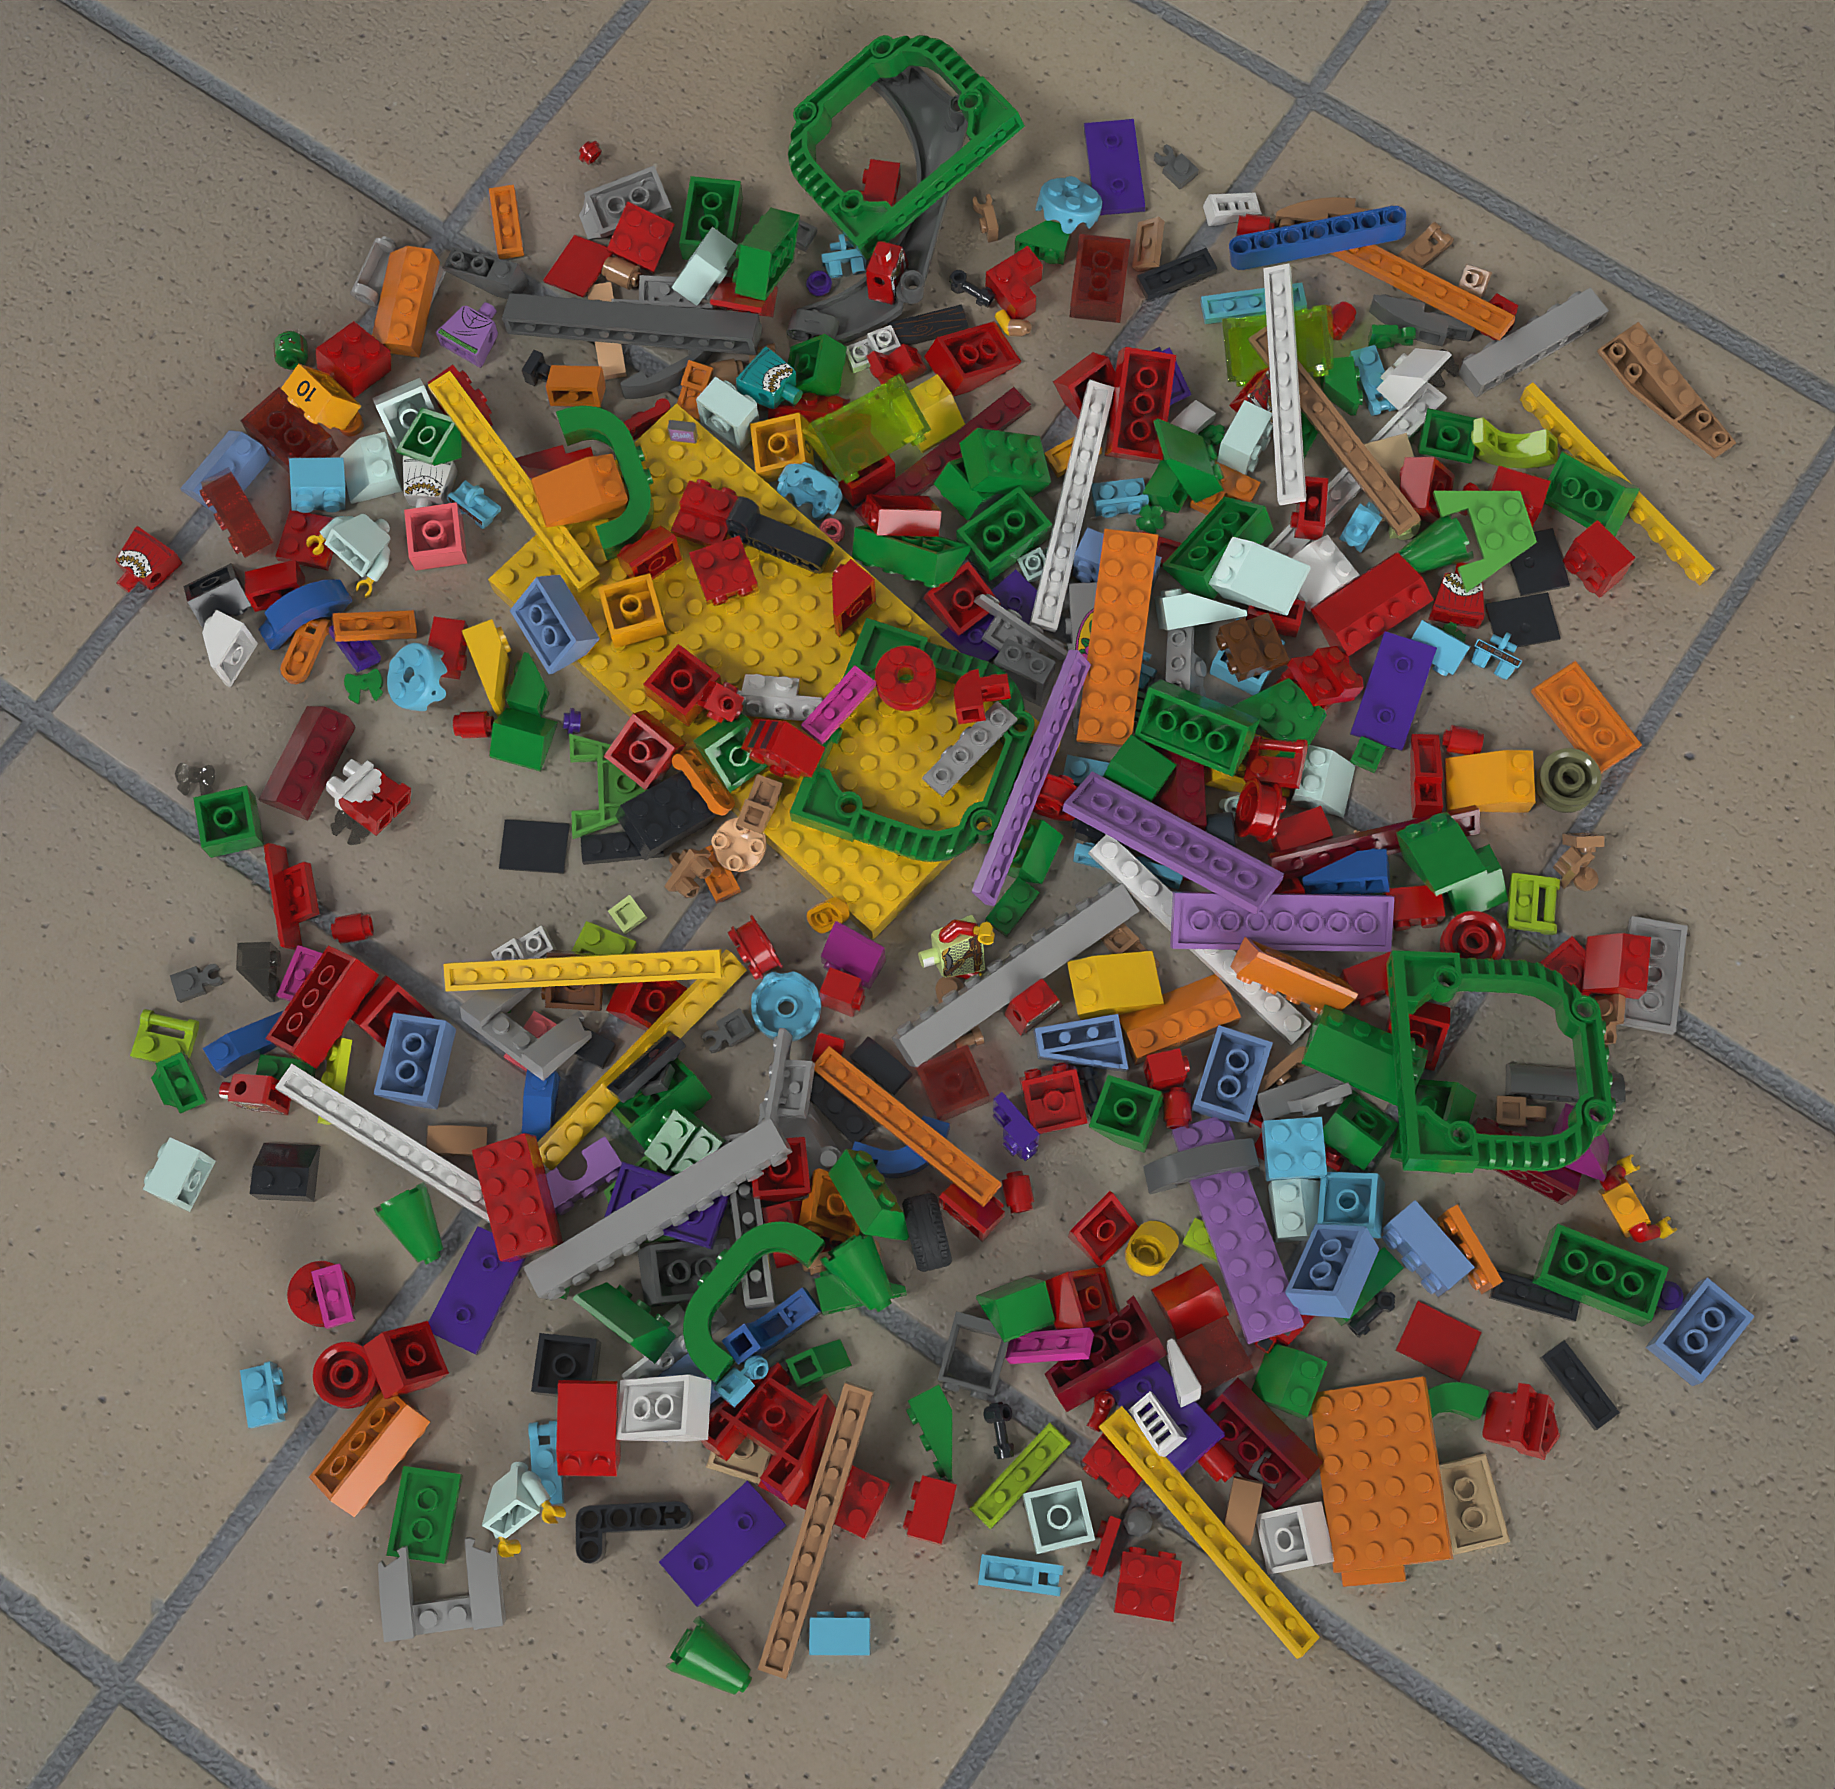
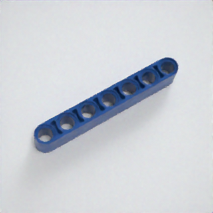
M1388 206L1236 236L1229 243L1230 263L1237 270H1245L1399 240L1406 233V211L1400 206Z

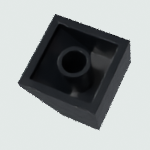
M232 563L183 586L187 602L203 629L206 620L212 617L216 610L228 616H238L248 610L247 607L251 606Z
M263 1143L253 1164L249 1194L258 1200L314 1202L321 1146Z

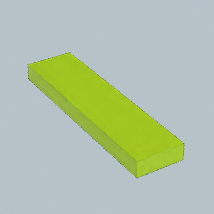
M1049 1422L969 1509L991 1529L1071 1442Z

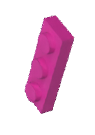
M854 666L801 724V729L823 745L875 688L876 681L857 666Z
M1090 1328L1031 1332L1010 1340L1005 1358L1009 1364L1089 1359L1094 1334Z

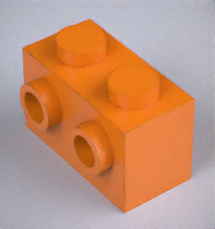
M551 365L546 383L550 406L601 407L606 389L602 366Z

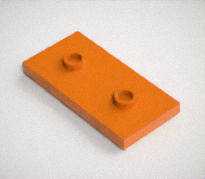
M1576 660L1531 690L1533 696L1573 747L1590 755L1599 766L1601 773L1642 746L1641 742Z

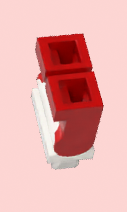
M351 759L343 768V774L348 779L344 782L337 776H333L326 784V791L335 798V806L343 810L375 836L392 821V817L395 818L411 801V788L403 782L399 785L388 778L380 769L374 768V765L368 760L362 765Z

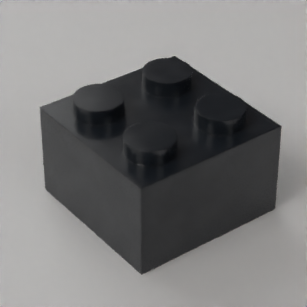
M539 1333L531 1392L536 1395L558 1397L559 1380L596 1381L602 1342L594 1338Z

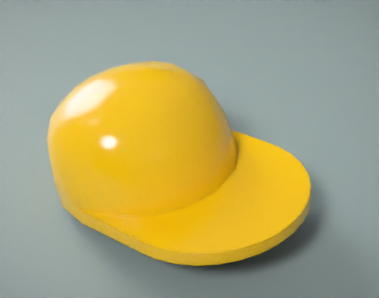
M1159 1221L1144 1222L1128 1242L1125 1250L1126 1264L1133 1272L1141 1276L1151 1277L1157 1275L1164 1269L1178 1248L1179 1239L1177 1234L1165 1223Z

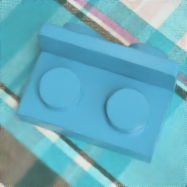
M1144 478L1093 483L1091 485L1095 517L1111 518L1122 513L1139 514L1141 507L1149 503L1148 495H1143L1145 489Z
M269 1361L264 1362V1365L240 1370L248 1428L252 1429L285 1421L284 1413L288 1412L286 1397L281 1394L280 1384L284 1382L281 1367H277L276 1363Z

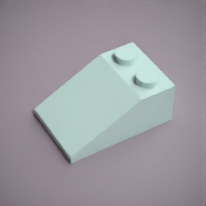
M1232 537L1209 585L1225 599L1288 615L1311 567L1255 542Z
M1181 589L1162 590L1161 596L1154 597L1159 629L1172 630L1247 616L1246 610L1190 593H1181Z

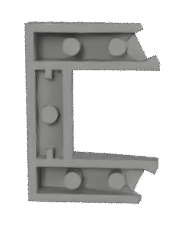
M536 987L481 990L460 1006L462 1021L543 1081L592 1038L591 1031H585L581 1024L584 1021V1016L580 1011L554 1026L540 1038H536L505 1015Z
M466 1537L465 1548L469 1595L415 1603L408 1547L403 1546L398 1549L397 1552L400 1557L385 1566L383 1560L379 1562V1593L384 1642L412 1639L416 1635L473 1627V1630L503 1626L506 1622V1612L497 1546L493 1545L491 1552H487L473 1547L475 1538Z

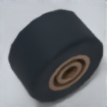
M1233 813L1207 814L1206 832L1237 848Z

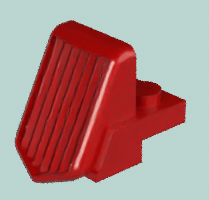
M1518 1383L1517 1392L1514 1391L1513 1394L1493 1391L1489 1394L1482 1436L1488 1442L1514 1448L1520 1454L1545 1460L1546 1455L1560 1437L1554 1413L1555 1403L1549 1395L1536 1393L1530 1384Z

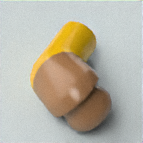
M1004 309L998 311L994 316L1004 333L1008 336L1021 337L1031 332L1029 321L1011 319Z

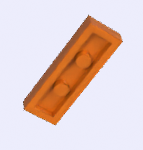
M514 184L489 188L499 259L524 256Z
M414 610L333 613L332 615L335 642L415 639L417 636Z

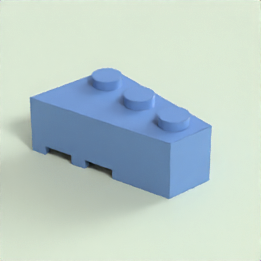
M1118 1014L1039 1027L1033 1031L1038 1059L1068 1062V1064L1092 1066L1094 1068L1120 1072L1128 1070Z

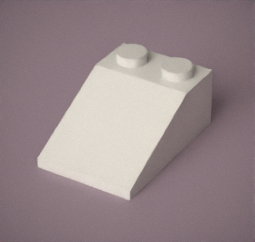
M693 1375L620 1380L616 1440H708L711 1380Z

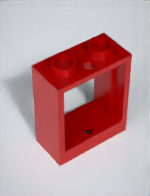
M867 494L866 503L862 504V518L876 535L939 537L941 510L928 496Z

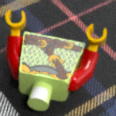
M969 915L960 920L954 919L946 926L933 931L931 934L932 948L918 953L922 967L926 968L936 964L941 975L945 978L954 976L967 980L975 974L981 976V971L985 970L983 944L989 945L994 942L995 933L992 931V925L989 922H983L979 927L973 915Z

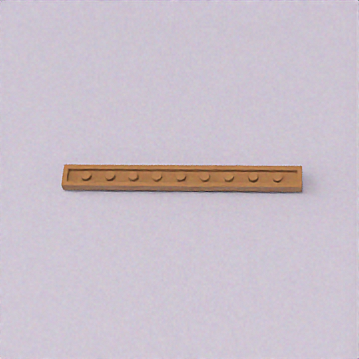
M1266 326L1248 338L1252 348L1266 366L1269 367ZM1297 359L1300 410L1398 536L1420 522V516Z
M848 1381L844 1383L758 1670L783 1679H786L789 1675L875 1390Z

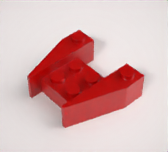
M776 1363L769 1368L764 1378L752 1381L755 1387L735 1407L725 1400L709 1414L708 1440L700 1441L707 1449L726 1462L746 1437L775 1456L760 1479L772 1494L792 1507L811 1482L832 1426L836 1407L825 1393L817 1404L813 1406L785 1386L791 1379L781 1364Z

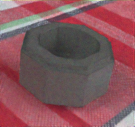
M1135 1507L1126 1512L1123 1525L1128 1534L1141 1537L1150 1532L1153 1520L1148 1510Z

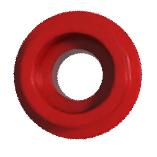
M587 141L579 150V160L586 162L588 165L596 161L602 153L599 143L597 141L592 143Z

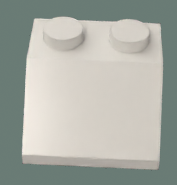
M1415 348L1408 356L1403 353L1393 364L1396 368L1394 369L1390 366L1380 377L1383 382L1378 386L1377 390L1395 408L1400 410L1451 357V354L1448 351Z
M1328 535L1309 543L1292 557L1311 567L1297 595L1300 600L1306 601L1305 607L1309 612L1312 607L1360 576Z
M216 610L213 616L206 620L202 634L211 667L223 683L231 688L258 643L244 623Z
M1322 1501L1257 1514L1256 1524L1268 1575L1334 1562L1332 1544Z

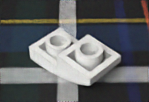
M889 325L867 333V339L846 346L845 357L852 372L856 373L871 366L866 357L871 352L877 351L889 355L901 345L892 326Z
M1195 400L1170 424L1198 435V432L1214 422L1216 413Z
M539 926L520 939L513 938L491 953L495 960L544 958V956H547V952L557 949L546 928Z

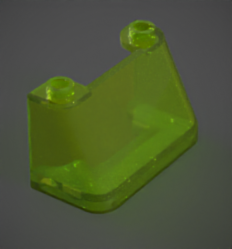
M1319 305L1313 306L1312 309L1294 310L1298 361L1308 373L1313 372V377L1329 375V370L1334 369L1332 306ZM1266 315L1222 319L1228 382H1236V387L1245 386L1257 371L1268 368L1249 344L1248 338L1267 326Z
M898 374L889 379L888 383L886 382L874 388L871 392L825 415L823 418L820 417L812 421L802 432L838 482L844 480L848 484L860 477L858 474L860 470L909 443L914 447L925 441L926 437L924 435L931 431V428L901 374Z

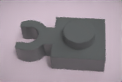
M1164 145L1163 152L1167 155L1165 157L1160 156L1157 152L1154 153L1155 163L1159 166H1165L1163 167L1162 174L1179 190L1198 175L1199 169L1182 153L1175 157L1171 146Z
M210 964L204 968L203 972H200V969L195 966L170 975L177 1001L182 1003L207 994L205 989L207 985L213 987L222 985L224 981L221 977L211 979V974L220 970L217 964Z
M738 1008L716 1022L719 1030L706 1031L701 1037L703 1041L709 1038L716 1039L715 1045L709 1048L711 1053H716L721 1049L724 1042L727 1041L729 1046L733 1047L755 1033L741 1009Z

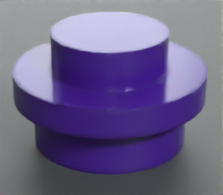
M814 271L807 278L806 286L812 295L823 296L831 290L832 281L825 272Z
M570 708L569 713H564L563 729H567L568 735L573 732L579 733L581 711H575L574 708Z
M1664 1281L1657 1306L1663 1310H1674L1681 1305L1683 1292L1676 1283Z

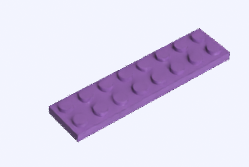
M1094 772L1088 775L1063 806L1064 812L1255 915L1281 883L1284 873Z
M1173 892L1170 947L1172 949L1238 950L1244 937H1247L1275 950L1390 952L1392 946L1394 896L1272 893L1255 915L1214 892Z
M1215 1117L1189 1124V1128L1183 1126L1172 1130V1136L1178 1152L1212 1143L1235 1140L1229 1121ZM1247 1170L1233 1174L1231 1171H1226L1189 1181L1247 1344L1302 1328L1304 1323L1297 1307L1293 1306L1285 1294L1289 1283Z

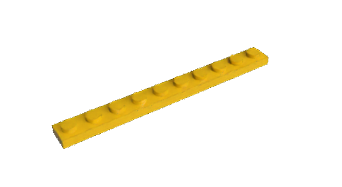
M449 371L428 384L429 390L577 591L581 592L601 578L600 573L564 525L546 528L531 480L453 374Z
M1534 382L1525 387L1520 398L1526 411L1533 413L1540 421L1541 426L1558 439V443L1562 448L1567 449L1573 456L1631 483ZM1639 491L1628 511L1631 519L1648 532L1652 541L1660 544L1666 551L1667 556L1684 569L1689 579L1695 581L1699 586L1708 580L1715 568Z
M721 949L448 962L443 964L445 992L723 977Z
M726 949L722 953V978L697 979L537 1142L542 1162L550 1171L619 1102L606 1087L668 1031L681 1039L747 971L732 952Z
M1123 1406L1119 1407L1099 1428L1295 1658L1303 1657L1320 1636L1166 1457L1157 1454L1138 1424Z

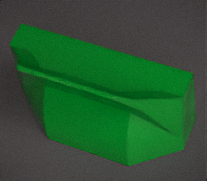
M183 1050L155 1063L157 1069L151 1079L164 1105L177 1108L181 1114L207 1102L203 1085L190 1059Z

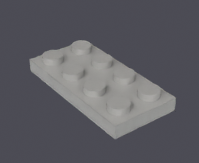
M1631 916L1627 934L1651 937L1647 991L1639 999L1626 998L1624 1024L1618 1025L1673 1035L1676 1032L1687 926Z

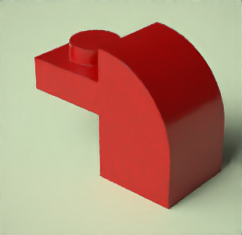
M902 344L889 355L873 351L866 356L871 365L869 369L872 375L879 380L883 389H895L908 384L927 370L918 350L906 344Z
M979 669L967 672L957 681L954 687V702L958 724L986 721L984 702L1011 699L1007 674H993L987 677H980Z

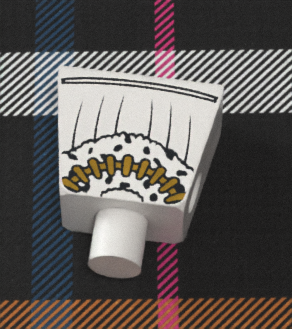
M403 456L404 496L408 504L416 506V508L447 504V495L452 491L458 472L454 462L450 461L433 466Z

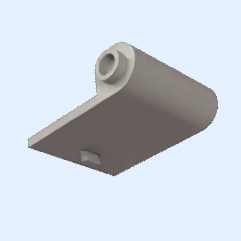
M385 236L375 239L350 292L358 301L378 308L389 255L391 252L398 250L396 242ZM440 265L432 302L446 273L442 269L443 266Z

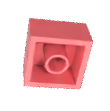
M457 502L404 510L408 554L415 571L468 563L463 515Z

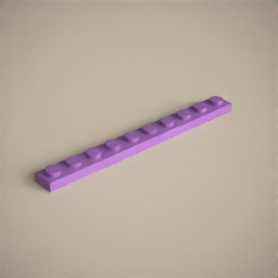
M1069 650L1062 664V669L1052 689L1047 706L1043 711V716L1033 736L1031 746L1024 758L1010 798L1004 808L1003 815L994 833L989 850L985 855L978 877L974 882L972 893L985 905L995 906L1091 666L1078 650Z

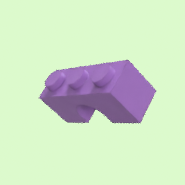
M605 1136L581 1151L587 1161V1171L580 1179L574 1181L565 1179L557 1167L546 1174L556 1215L558 1213L560 1215L566 1214L575 1207L573 1203L581 1198L586 1200L594 1196L599 1191V1186L606 1182L611 1184L617 1180L622 1161Z

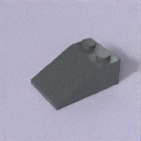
M729 1237L717 1238L713 1250L688 1242L655 1244L637 1250L644 1303L649 1307L690 1302L692 1296L699 1288L697 1283L707 1271L712 1272L717 1265V1257L725 1248L728 1250L731 1248ZM736 1287L729 1296L737 1294Z

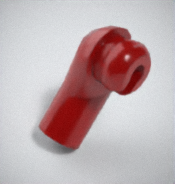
M1101 1391L1094 1397L1093 1413L1086 1426L1096 1432H1100L1099 1426L1106 1420L1115 1403L1114 1396L1108 1391Z

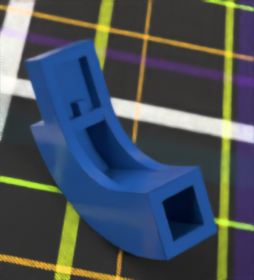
M340 579L309 583L289 592L273 603L264 612L267 619L258 630L270 650H279L300 626L317 618L332 617L333 613H342L352 602V598Z
M922 1116V1120L947 1139L950 1123ZM855 1141L852 1150H862L870 1154L873 1158V1163L877 1164L876 1168L884 1178L911 1176L930 1165L908 1146L894 1151H887Z
M802 1287L761 1318L741 1325L724 1338L722 1343L738 1365L744 1364L749 1357L761 1356L801 1329L803 1324L817 1315L821 1309L808 1290Z

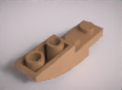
M1330 197L1307 200L1278 210L1274 221V229L1372 209L1356 208V198Z

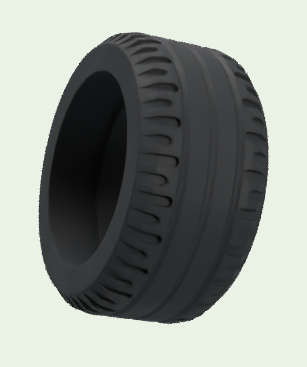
M926 1193L904 1199L902 1207L917 1269L921 1272H927L928 1270L931 1271L949 1266L952 1262V1256L937 1195Z

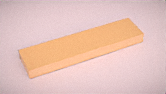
M611 282L593 285L587 293L588 300L611 302V299H614ZM595 342L598 365L602 366L605 380L626 377L622 344Z

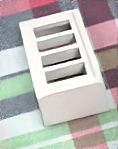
M1256 193L1210 194L1203 205L1208 226L1237 222L1239 215L1246 216V213L1262 214ZM1245 202L1248 203L1249 209H1246Z
M1173 1339L1168 1340L1167 1358L1180 1407H1184L1200 1399L1201 1385L1176 1341Z
M1153 1392L1147 1393L1129 1409L1134 1420L1159 1456L1166 1457L1187 1439ZM1151 1403L1153 1407L1141 1416L1139 1411ZM1157 1412L1159 1416L1148 1425L1146 1421ZM1163 1421L1165 1425L1154 1433L1153 1429ZM1169 1430L1171 1435L1161 1442L1159 1438Z

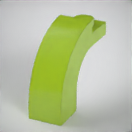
M1484 417L1474 420V430L1471 432V439L1476 446V457L1495 466L1520 469L1556 464L1558 460V439L1547 429L1526 434H1510L1496 429Z

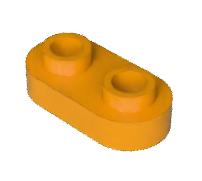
M836 897L829 898L815 905L807 912L808 923L819 933L830 931L836 921L843 924L850 917L849 907L846 902Z

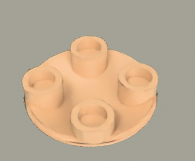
M733 818L719 827L716 834L712 837L711 844L717 861L724 868L734 872H745L757 866L762 860L766 851V837L764 832L760 834L736 825L738 818Z

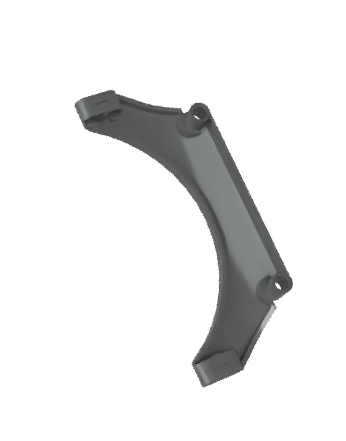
M908 66L895 77H880L871 85L893 109L905 128L916 161L917 185L963 147L968 123L963 113L958 112L961 111L958 106L959 95L953 97L948 95L919 66ZM951 189L905 227L895 244L903 247L909 265L906 272L902 274L896 288V298L893 305L869 299L867 277L865 276L859 282L835 296L818 303L794 309L787 328V335L794 340L804 342L825 333L839 343L846 344L877 330L901 315L904 307L903 302L908 304L920 302L924 296L926 278ZM916 286V288L910 289L909 287Z

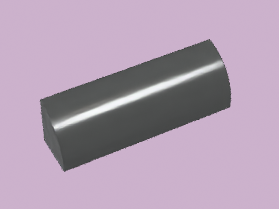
M1506 1064L1505 1096L1577 1103L1579 1093L1576 1069ZM1612 1072L1611 1097L1615 1098L1616 1106L1619 1107L1626 1101L1625 1081L1621 1073Z

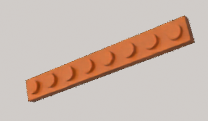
M1376 245L1329 253L1499 341L1515 321V316Z
M830 1046L814 1063V1072L983 1207L1002 1186L1000 1181Z

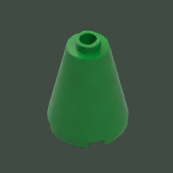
M1452 514L1437 519L1397 552L1418 573L1467 562L1474 558L1473 551L1467 553L1465 546L1470 544L1458 519L1456 517L1451 519Z
M424 1182L373 1208L378 1218L417 1263L423 1260L425 1265L441 1257L439 1251L443 1250V1245L429 1191Z
M864 1234L863 1237L861 1235L856 1237V1235H853L828 1252L830 1255L829 1259L825 1256L820 1258L821 1263L869 1311L875 1308L877 1312H880L892 1303L890 1298L894 1293L873 1236Z
M701 1616L696 1617L693 1621L697 1624L695 1629L691 1631L687 1628L670 1656V1659L674 1662L667 1663L666 1668L671 1672L733 1695L738 1691L743 1693L752 1680V1677L749 1675L751 1668L706 1619Z

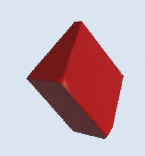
M819 1032L811 1061L815 1063L829 1046L843 1056L846 1041Z

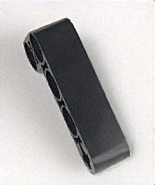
M737 497L726 519L728 534L732 538L740 535L743 544L814 573L821 574L834 550L831 544L820 538L761 515L759 506L746 497Z
M679 1501L585 1506L578 1511L575 1520L577 1557L582 1562L588 1564H596L602 1561L606 1555V1533L686 1529L693 1521V1510L689 1505ZM666 1507L665 1513L675 1514L677 1513V1508L680 1507L681 1511L686 1513V1518H681L680 1524L675 1519L666 1518V1525H663L664 1512L662 1508ZM647 1509H654L657 1513L655 1523L649 1526L645 1525L642 1519L643 1513ZM624 1510L627 1513V1522L623 1526L617 1527L613 1522V1516L617 1511ZM594 1511L598 1516V1522L593 1528H587L584 1524V1517L587 1513ZM593 1541L598 1546V1553L594 1558L589 1559L584 1554V1548L586 1544Z

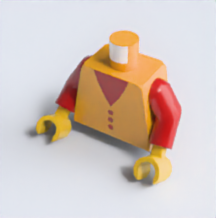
M1631 1154L1617 1160V1165L1606 1172L1604 1182L1600 1180L1602 1189L1598 1190L1624 1237L1628 1238L1631 1236L1635 1242L1643 1243L1658 1237L1665 1239L1677 1231V1228L1673 1229L1669 1226L1668 1221L1671 1220L1669 1216L1651 1225L1649 1216L1632 1187L1624 1178V1176L1640 1169V1165L1634 1166L1631 1161L1634 1155Z

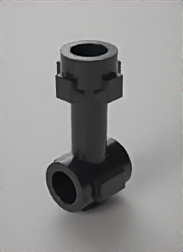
M955 270L949 276L951 290L954 293L967 292L977 298L976 304L981 307L983 305L988 308L993 302L995 294L992 293V289L987 286L985 289H980L967 281V273L964 271Z
M1088 1066L1077 1071L1079 1084L1085 1085L1091 1103L1086 1104V1107L1092 1118L1100 1097V1092L1095 1083L1099 1076L1092 1066Z
M1379 1291L1374 1296V1304L1360 1317L1355 1314L1347 1326L1359 1338L1363 1334L1366 1335L1370 1331L1368 1325L1382 1312L1387 1311L1389 1313L1395 1308L1396 1296L1392 1292Z
M1003 1402L991 1403L984 1409L983 1416L987 1423H994L997 1445L993 1446L994 1453L997 1459L1014 1457V1444L1008 1441L1005 1422L1010 1421L1012 1418V1409L1008 1404H1003Z

